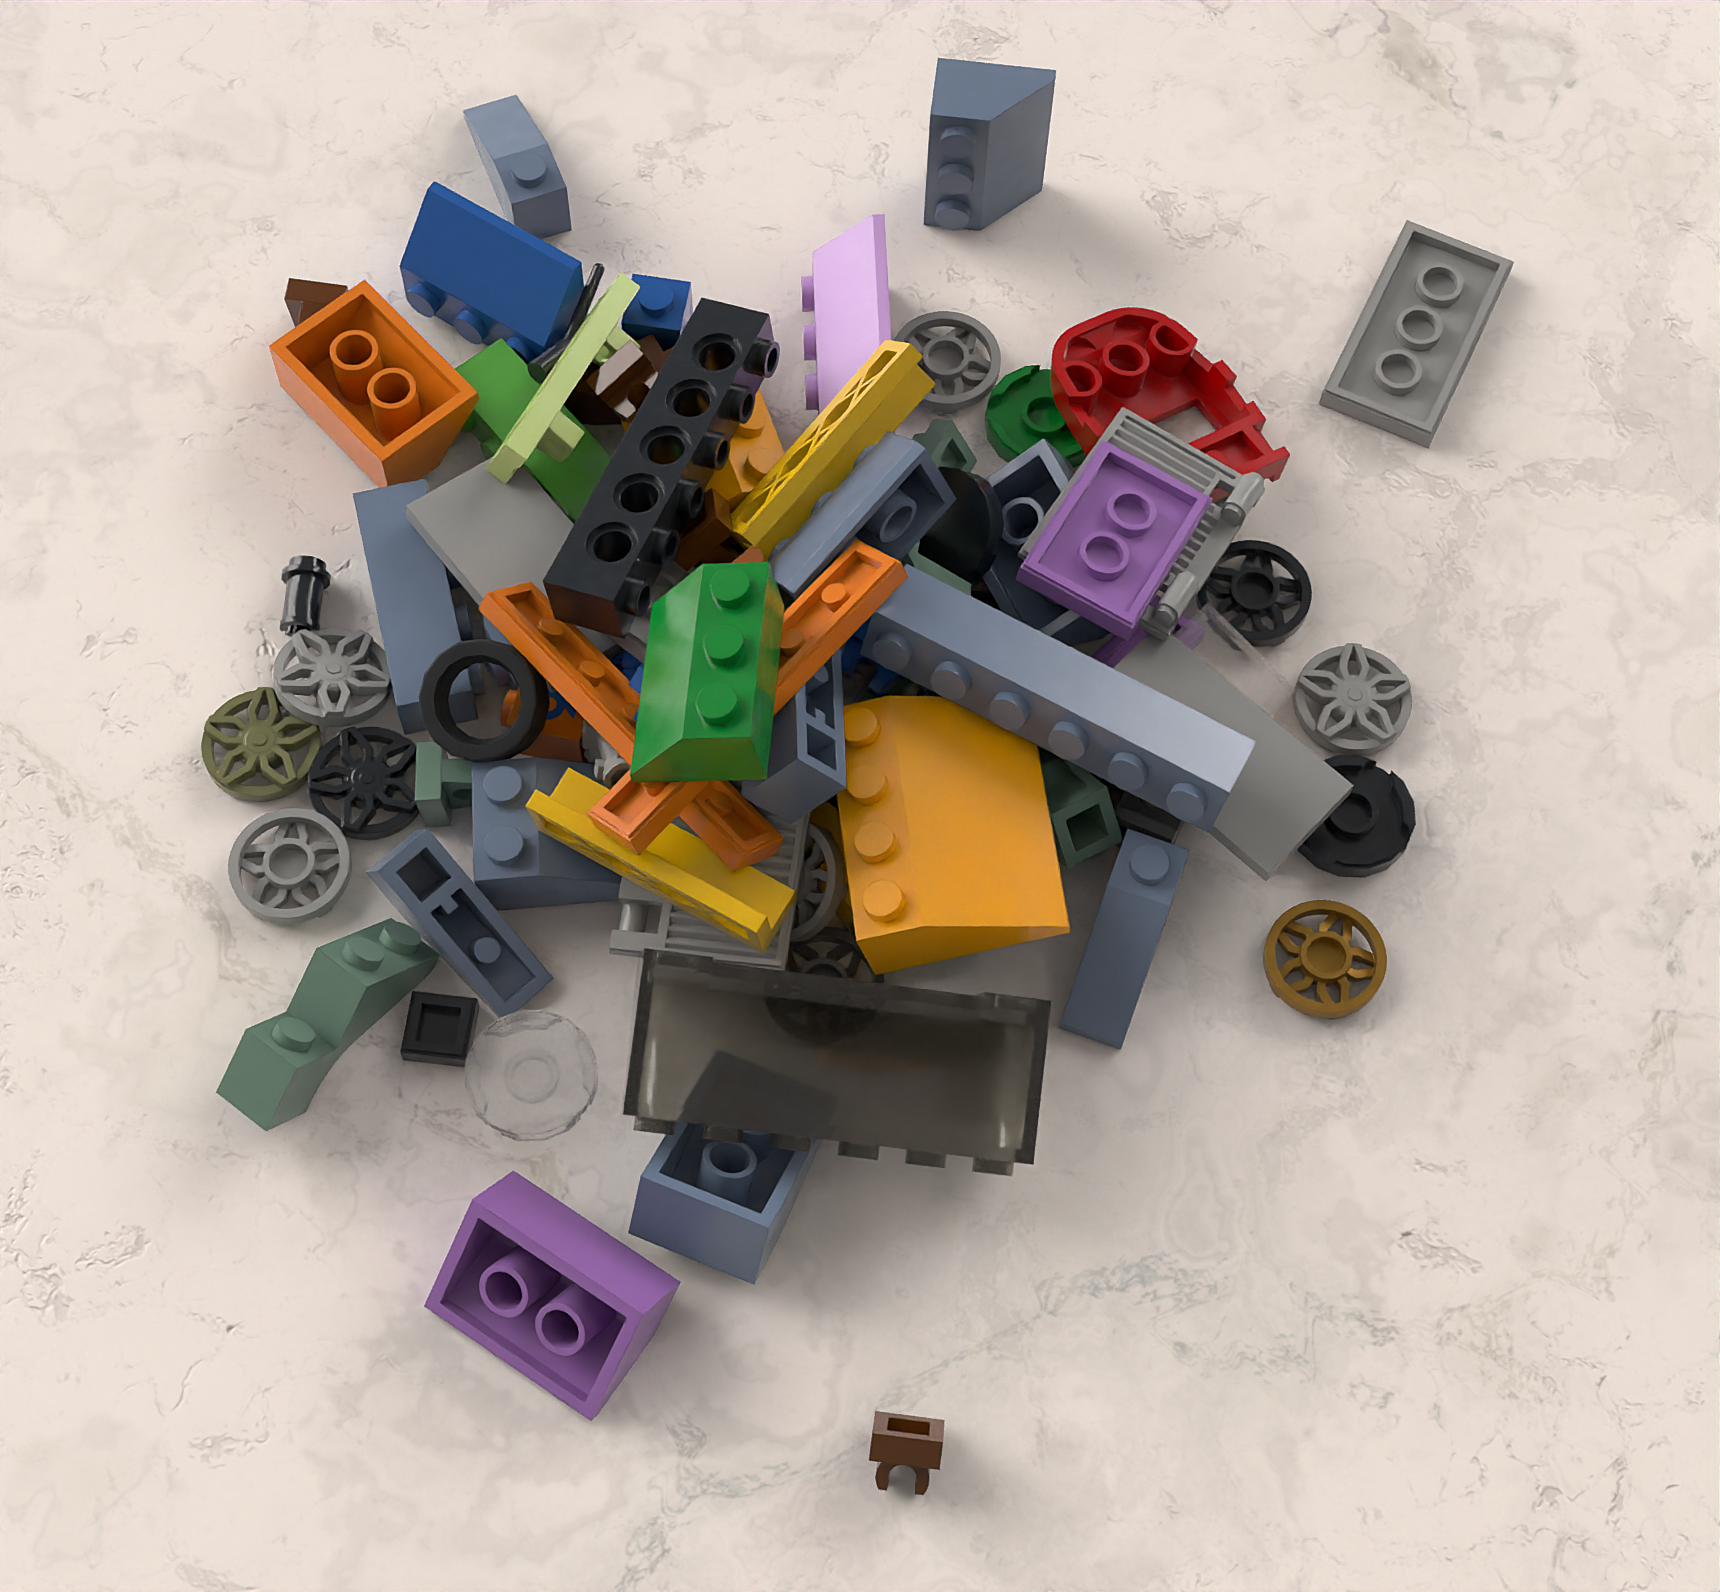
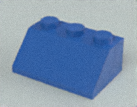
M436 181L426 191L399 265L406 299L418 313L428 318L435 316L455 327L463 338L473 344L479 345L483 343L490 346L502 338L527 366L532 360L564 337L584 289L581 261Z

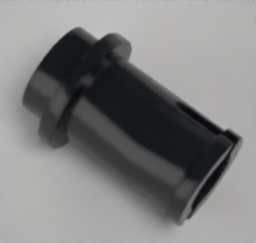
M306 555L295 556L290 559L289 566L282 569L281 580L286 584L283 616L282 620H280V631H285L287 636L292 637L296 632L303 629L320 631L319 621L323 590L330 586L331 575L326 571V563L319 558Z

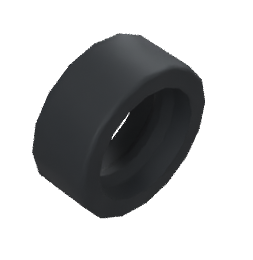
M487 639L458 642L438 654L424 673L419 693L421 719L433 741L452 756L473 762L511 759L529 748L544 729L550 706L547 681L540 672L513 645ZM487 662L501 666L513 676L520 690L521 706L518 718L509 730L495 738L479 739L469 736L457 727L450 714L448 699L452 683L460 672L473 664Z

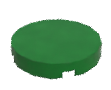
M1040 365L1024 366L1005 375L991 390L984 420L987 440L997 455L1009 463L1033 445L1045 439L1070 461L1072 467L1075 468L1083 463L1087 455L1076 441L1055 404L1050 383L1051 370H1040Z

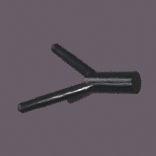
M596 263L593 266L564 337L528 364V372L536 382H544L584 322L605 270L603 264ZM631 337L634 341L639 340L638 337Z

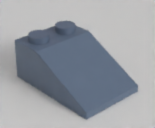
M540 757L471 763L474 883L497 911L619 900L618 895L622 876L539 831L525 806L536 789L550 797L568 767L605 787L603 780H596L594 774L595 764Z
M716 1051L640 1176L628 1234L755 1285L782 1233L836 1110L839 1099Z

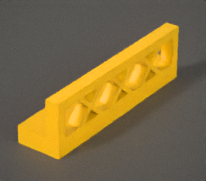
M885 340L732 512L731 519L734 533L731 536L745 550L749 549L752 545L763 551L764 562H768L773 549L784 539L791 538L808 520L811 510L818 499L825 493L834 491L848 476L860 453L867 447L876 445L887 432L893 433L936 385L917 365L923 356L911 343Z
M569 767L550 797L537 789L534 791L525 806L539 831L763 954L797 899L795 890L751 866L733 872L703 840L672 823L640 855H637L597 829L587 815L610 789Z

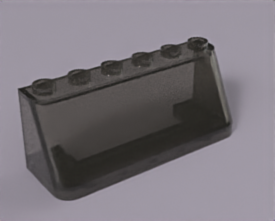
M644 948L638 956L621 1115L635 1117L633 1131L674 1135L676 1122L703 1125L702 1139L743 1144L745 1130L770 1133V1147L811 1152L812 1139L839 1142V1156L878 1160L880 1147L906 1150L905 1164L946 1168L947 1155L973 1158L972 1172L1013 1176L1014 1163L1034 1165L1052 1001L989 992L967 995L713 962V957Z

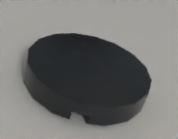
M941 466L938 469L955 495L956 500L920 539L918 553L974 585L991 569L997 556L992 554L996 539L1002 540L1004 521L1000 500L990 483L980 475L973 474L965 469Z
M1336 755L1325 759L1324 761L1354 786L1350 795L1297 849L1298 852L1316 868L1338 877L1365 878L1387 870L1404 854L1416 825L1414 800L1404 781L1393 771L1388 774L1384 769L1376 766V761L1364 756Z

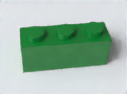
M769 562L702 564L652 604L630 771L633 783L767 780L784 616V604Z

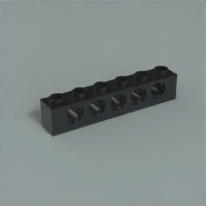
M707 298L700 299L543 579L555 620L625 639L635 618L642 617L646 613L651 602L653 585L663 567H669L674 561L678 551L679 536L689 518L694 519L699 514L704 502L705 488L715 470L720 471L725 466L730 452L731 440L740 423L745 424L748 422L754 409L755 395L764 378L772 377L777 368L780 347L778 342L774 341L768 313Z

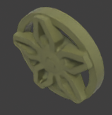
M257 687V690L240 694L228 700L213 715L209 716L202 736V758L212 780L229 795L252 802L276 800L293 793L308 781V773L312 761L323 747L319 726L297 717H286L281 721L282 716L279 706H284L277 698L275 690L271 687ZM262 705H269L270 707L267 719L257 718ZM247 709L249 723L246 724L238 716L234 715ZM222 728L237 729L239 732L236 737H230L220 730ZM305 729L293 737H286V733L290 730ZM215 742L229 751L226 753L219 768L214 758ZM310 742L308 754L302 765L296 770L293 758L289 752L297 751ZM241 760L244 766L229 775L234 764ZM284 763L288 778L283 777L275 769ZM256 772H262L263 777L273 784L257 787L246 786L241 783L254 777Z

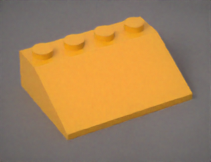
M884 696L843 706L847 787L837 793L856 942L875 975L1071 933L1038 745L1009 730L1001 728L986 718L943 697Z

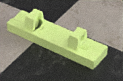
M622 272L598 299L486 467V471L506 484L517 468L524 464L535 448L562 463L573 452L584 435V431L561 412V407L590 363L593 362L601 367L630 339L640 348L637 342L617 326L619 319L640 289L638 284Z

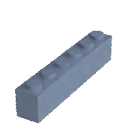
M908 564L904 566L908 578L872 614L859 654L986 718L1001 728L1009 730L1054 753L1058 757L1095 774L1118 788L1126 790L1169 812L1175 817L1207 833L1210 832L1256 741Z

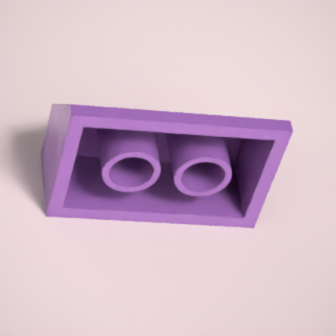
M513 1170L472 1199L424 1307L592 1421L600 1413L654 1337L681 1282Z

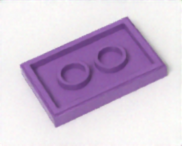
M1102 440L1020 566L1015 580L1128 641L1206 514L1213 498L1113 444Z

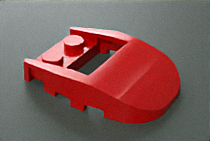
M1138 307L1118 308L1067 329L1057 339L1051 357L1050 383L1052 395L1068 428L1087 456L1122 407L1152 424H1156L1195 406L1216 431L1188 443L1189 445L1242 475L1255 472L1261 475L1264 480L1268 478L1271 482L1280 478L1290 453L1285 446L1273 451L1261 433L1266 418L1254 401L1246 403L1234 387L1237 375L1223 360L1212 364L1195 349L1198 339L1177 321L1165 314L1150 309ZM1216 487L1210 495L1213 498L1212 503L1230 496L1229 493L1219 487Z

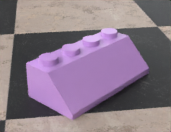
M885 214L869 216L813 251V276H801L802 312L814 311V325H803L804 361L816 360V374H805L806 410H818V415L885 340H891Z

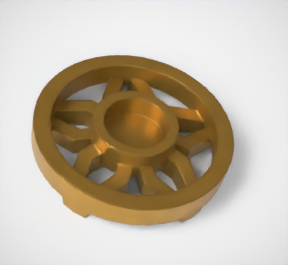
M1312 900L1291 907L1275 921L1264 945L1263 965L1270 988L1287 1005L1312 1017L1334 1020L1344 1018L1359 1011L1373 999L1385 977L1387 954L1384 941L1377 928L1361 912L1336 901ZM1328 915L1319 925L1318 932L1315 933L1311 927L1295 922L1307 916ZM1339 918L1342 919L1341 935L1329 931ZM1352 926L1365 937L1372 953L1358 946L1350 947ZM1285 932L1303 939L1302 946L1295 945ZM1277 942L1287 956L1293 957L1280 970L1278 969L1275 957ZM1352 960H1355L1373 968L1356 970L1350 966ZM1300 971L1305 977L1304 980L1287 984L1285 982V979L1292 972ZM1372 979L1363 992L1350 999V983L1348 980L1354 983ZM1314 983L1316 984V998L1319 1002L1309 1000L1299 993L1306 992ZM1335 985L1339 991V1003H1333L1326 991V986Z

